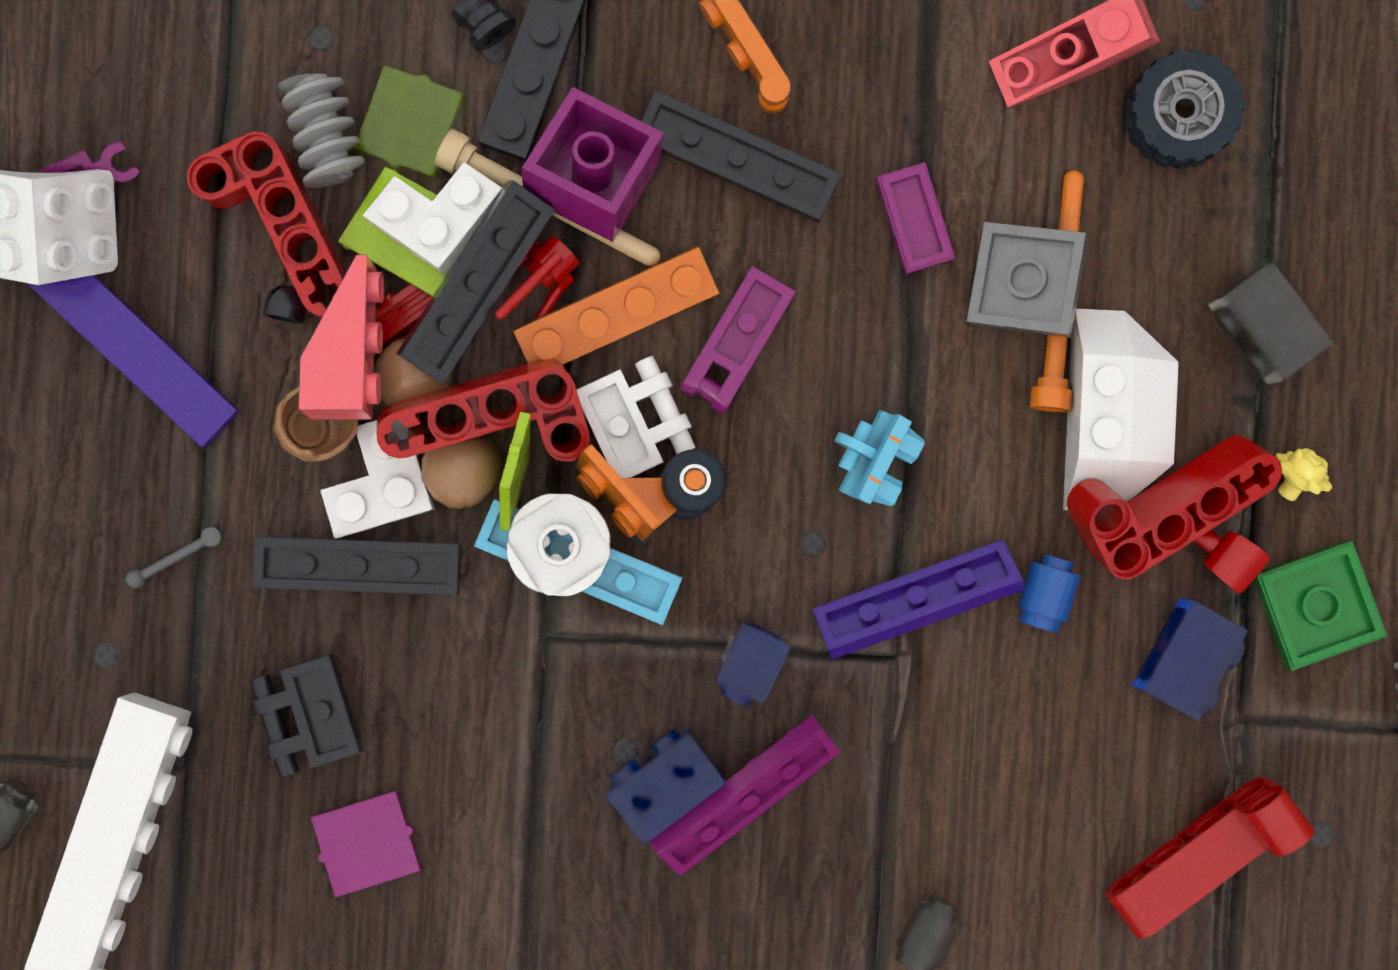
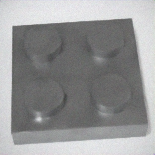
M984 222L967 322L974 326L1071 338L1088 235L1083 232Z

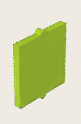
M520 412L499 486L500 530L510 531L529 463L530 414Z

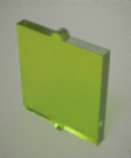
M384 65L358 136L360 143L354 148L388 161L389 165L394 169L403 166L434 178L438 166L434 165L436 154L443 139L452 129L464 95L461 92L430 82L425 74L416 77Z

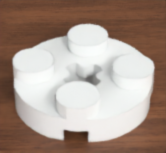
M545 494L528 502L516 514L509 532L507 556L514 573L528 588L546 595L570 596L587 589L602 575L611 556V535L604 517L590 502L572 494ZM554 530L561 536L569 533L573 538L574 542L568 546L571 555L564 560L559 554L550 556L546 552L545 548L551 543L548 535Z

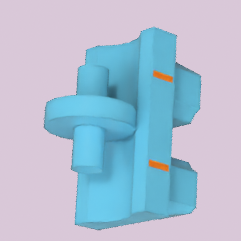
M879 410L872 425L860 421L853 437L838 432L834 442L846 449L838 466L848 471L838 491L868 504H871L873 501L893 506L902 490V482L886 474L894 457L912 464L917 460L925 444V440L909 428L912 421L901 415H892Z

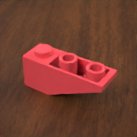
M1108 0L990 60L989 64L1007 107L1011 108L1111 67L1161 41L1143 0Z
M356 255L301 356L299 410L311 420L373 419V404H380L382 384L380 374L374 373V353H381L383 348L382 325L380 322H375L376 303H383L384 277L382 272H377L376 267L367 255Z

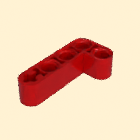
M251 132L195 159L187 173V182L191 191L207 203L221 209L235 207L252 198L302 304L309 312L322 318L328 306L319 301L323 300L326 294L321 283L312 277L321 276L326 285L337 291L346 275V271L287 151L271 136L262 132ZM272 149L273 159L271 164L264 170L255 171L253 160L256 154L261 150ZM225 171L227 179L224 187L216 193H209L208 181L210 177L216 172ZM293 194L295 197V207L292 212L287 216L277 217L275 213L277 200L283 195ZM305 240H316L318 248L315 257L309 262L299 263L296 256L299 245Z
M540 359L392 403L381 411L376 423L377 443L381 450L388 456L398 459L408 458L517 425L520 412L530 414V421H536L540 437L548 454L556 460L566 462L579 458L582 451L588 447L590 439L575 383L566 367L553 359ZM548 374H555L563 378L562 388L554 396L545 397L536 392L537 383L542 377ZM497 389H505L514 394L512 405L504 411H494L486 405L487 397ZM447 404L458 405L465 412L460 423L454 426L442 425L436 419L438 410ZM427 411L428 427L431 431L427 434H424L423 423L421 424L420 412ZM401 420L402 425L405 428H409L408 438L399 440L396 433H390L392 432V422ZM562 423H570L577 427L576 436L567 444H558L551 440L552 431Z
M1234 435L1128 502L1104 482L1098 479H1086L1072 488L1066 505L1090 554L1115 577L1122 580L1132 579L1268 494L1280 481L1282 467L1277 457L1243 435Z
M1265 777L1255 778L1236 789L1119 877L1107 889L1105 896L1135 937L1138 939L1147 938L1164 928L1266 850L1279 857L1288 855L1304 846L1314 835L1315 829L1282 785Z

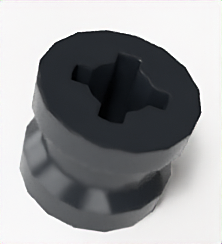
M462 0L451 14L457 26L466 28L470 33L469 41L476 51L486 50L498 43L510 33L516 24V20L510 11L500 8L498 0Z

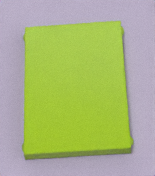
M385 167L338 242L345 250H351L358 255H367L372 263L433 297L446 275H442L372 226L363 214L394 176L430 201H433L437 195L398 174L396 170Z

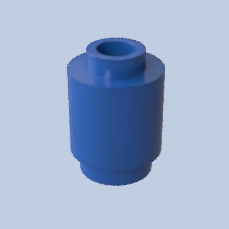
M1044 554L1042 563L1031 561L1024 583V590L1021 593L1017 606L1022 609L1019 617L1020 622L1047 631L1059 632L1061 622H1067L1081 578V575L1072 573L1073 562Z

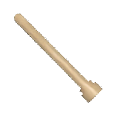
M452 128L443 139L436 154L434 165L451 174H455L465 162L502 188L508 180H514L523 187L522 176L477 153L478 147L471 144L470 137ZM554 212L552 216L646 266H654L660 260V252L657 248L622 229L619 231L614 242H611Z

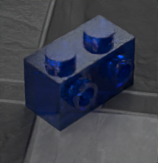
M689 727L680 734L675 728L671 729L650 746L654 751L653 755L639 765L634 759H631L609 777L614 784L608 788L606 797L642 845H645L726 784L725 774Z

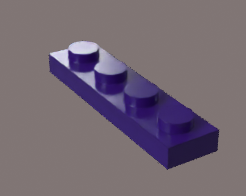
M1000 540L818 606L812 610L830 658L833 660L1023 591L1024 586L1023 579L1004 540Z

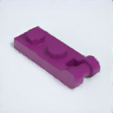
M752 266L686 376L680 390L691 397L695 393L712 403L710 408L724 415L796 291ZM713 363L730 373L723 386L706 376Z

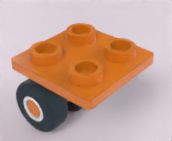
M591 444L582 451L576 468L581 472L576 478L583 489L595 500L602 496L615 511L610 515L615 525L628 538L636 535L642 542L671 515L679 519H694L705 514L719 501L726 483L725 473L720 462L708 452L697 449L686 450L674 456L663 469L659 478H621Z

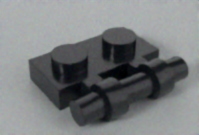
M333 654L281 670L280 673L286 690L278 693L274 691L269 674L249 680L255 700L251 701L255 716H261L269 741L268 744L264 745L269 760H275L280 778L300 771L294 752L305 749L310 768L340 760L363 751ZM290 705L300 733L293 736L288 735L280 708Z

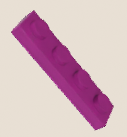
M811 715L800 725L791 728L782 739L761 755L751 759L743 769L722 785L708 792L704 799L679 818L669 822L661 832L649 841L657 855L681 876L839 755L841 751L813 715Z

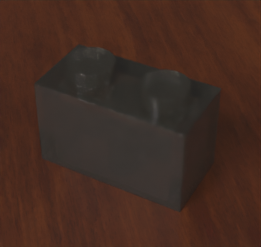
M1272 261L1255 268L1208 303V306L1214 312L1212 321L1216 328L1227 339L1235 340L1245 354L1242 360L1246 368L1258 380L1264 379L1267 384L1285 381L1334 344Z

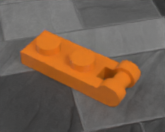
M739 0L700 1V9L711 27L716 29L721 26L730 40V43L726 45V49L734 64L741 72L748 68L760 87L758 94L760 107L769 114L781 112L786 107L790 94L789 79Z

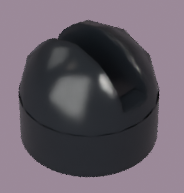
M280 285L269 291L265 299L262 315L287 323L303 324L306 308L302 304L294 286Z

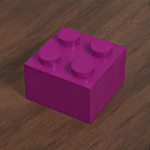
M572 87L522 167L523 187L555 210L554 213L614 242L661 163L664 132Z

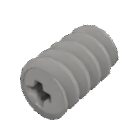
M303 74L288 78L278 84V89L286 94L283 97L282 106L286 112L292 113L287 120L288 128L298 133L293 137V147L297 151L303 152L298 158V166L301 170L309 172L303 179V185L307 188H325L343 183L352 178V170L365 163V159L362 156H348L347 151L357 146L360 140L357 136H343L342 133L345 129L353 126L355 121L352 117L338 116L337 111L350 104L347 97L332 96L333 91L344 85V80L341 77H327L326 74Z

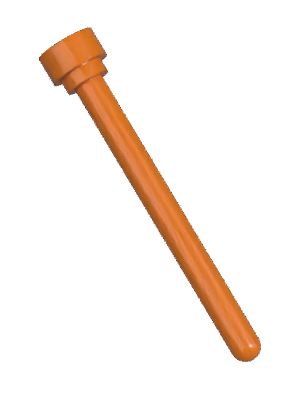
M1071 170L1064 176L1058 230L1079 232L1084 177L1080 171ZM1047 335L1043 377H1038L1037 386L1031 388L1029 408L1048 412L1071 411L1073 391L1068 389L1069 380L1064 379L1067 337Z

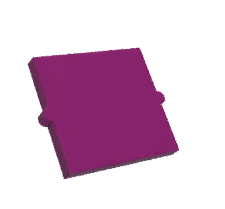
M397 790L311 817L321 850L318 860L321 863H325L335 898L416 873L422 869L411 836L414 832V826L407 823Z

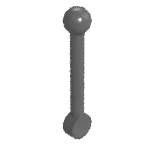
M215 527L204 529L201 533V538L142 570H130L125 577L126 584L132 589L141 588L147 578L205 546H219L223 541L222 532Z

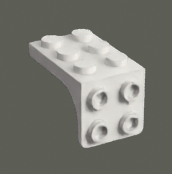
M96 169L64 173H28L0 170V278L42 285L112 272L116 269L118 255L114 179L110 171Z

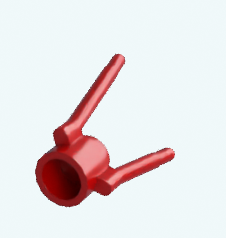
M552 235L542 245L535 241L517 268L519 269L528 262H531L526 267L531 276L495 312L496 318L504 319L538 284L545 289H549L552 284L554 286L533 320L552 312L562 293L575 281L570 273L580 264L576 256L560 240Z

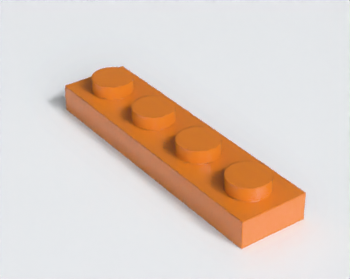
M696 246L513 329V332L528 363L540 359H553L561 364H565L719 294V291L700 248Z

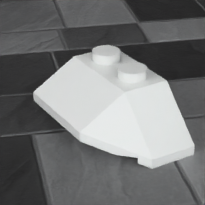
M1076 309L1071 335L1069 389L1073 393L1071 411L1067 415L1063 510H1068L1066 505L1067 498L1072 488L1083 480L1098 479L1128 502L1174 464L1179 362L1125 311Z

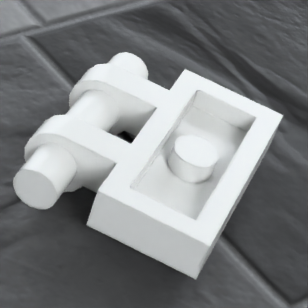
M654 356L647 357L635 364L643 382L630 388L621 370H618L577 389L581 407L605 459L621 478H632L664 463L655 445L663 440L670 439L676 454L696 448L688 432V429L692 427L686 413L680 414L669 391V388L673 385L667 372L661 373ZM649 397L662 422L651 429H648L636 404Z

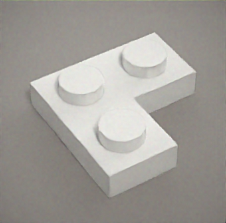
M464 162L436 198L430 201L394 176L363 216L372 226L445 276L499 195L502 187Z
M377 420L359 425L357 430V438L369 476L320 490L335 539L435 510L432 497L421 479L422 464L419 454L398 459L388 456L383 452L377 443ZM401 420L392 422V432L390 433H396L399 440L408 438L409 428H405Z

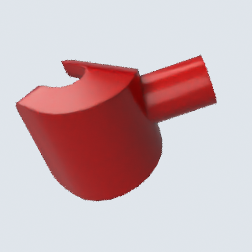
M1210 530L1193 541L1209 553L1204 559L1206 566L1239 594L1246 590L1270 560L1269 555L1260 547L1233 531H1227L1223 537H1220Z

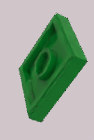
M1343 541L1261 571L1254 579L1286 670L1293 671L1387 637L1353 541Z

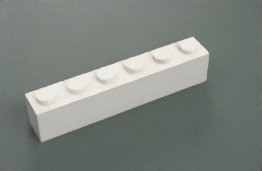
M135 692L117 699L24 970H106L104 965L109 951L113 952L117 948L125 931L126 922L120 920L126 902H132L142 881V873L137 872L143 853L148 854L158 835L159 825L154 823L160 805L164 806L167 803L175 786L176 777L170 774L176 756L181 757L185 753L192 736V728L187 726L191 711Z

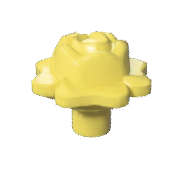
M1299 448L1295 452L1287 451L1286 454H1276L1275 457L1281 463L1282 475L1285 479L1278 488V492L1284 498L1295 501L1302 491L1320 494L1321 491L1329 492L1332 489V484L1328 481L1329 476L1327 475L1328 463L1324 458L1317 456L1313 450Z

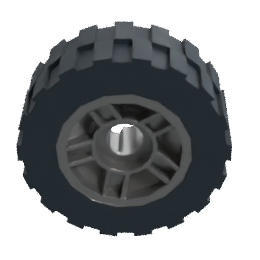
M1182 49L1173 51L1167 57L1164 55L1159 57L1138 76L1127 92L1130 93L1129 97L1124 101L1123 111H1125V119L1123 123L1125 130L1127 129L1129 132L1131 144L1141 151L1140 155L1147 160L1151 159L1157 162L1156 165L1164 168L1173 166L1175 167L1174 169H1185L1189 165L1195 167L1203 164L1220 153L1223 148L1233 141L1236 137L1234 134L1241 128L1244 119L1241 117L1242 111L1245 109V99H1242L1241 91L1243 88L1240 80L1237 81L1232 74L1234 71L1229 65L1225 66L1219 61L1220 58L1213 54L1206 55L1201 50L1192 49L1190 52H1183ZM1176 103L1183 107H1191L1192 112L1188 114L1187 118H1182L1176 113Z

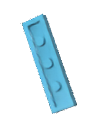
M493 500L474 546L508 560L507 542L509 541L510 531L500 530L499 500ZM516 508L514 518L520 509ZM556 530L552 531L548 535L551 543L545 548L546 552L550 556L559 554L564 560L571 555L568 546L574 542L573 538L569 533L561 536ZM611 548V556L602 575L595 583L582 592L663 625L683 577Z

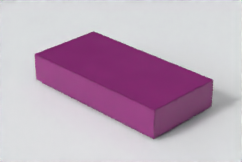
M923 162L878 176L875 179L905 276L953 261L955 255L926 163Z

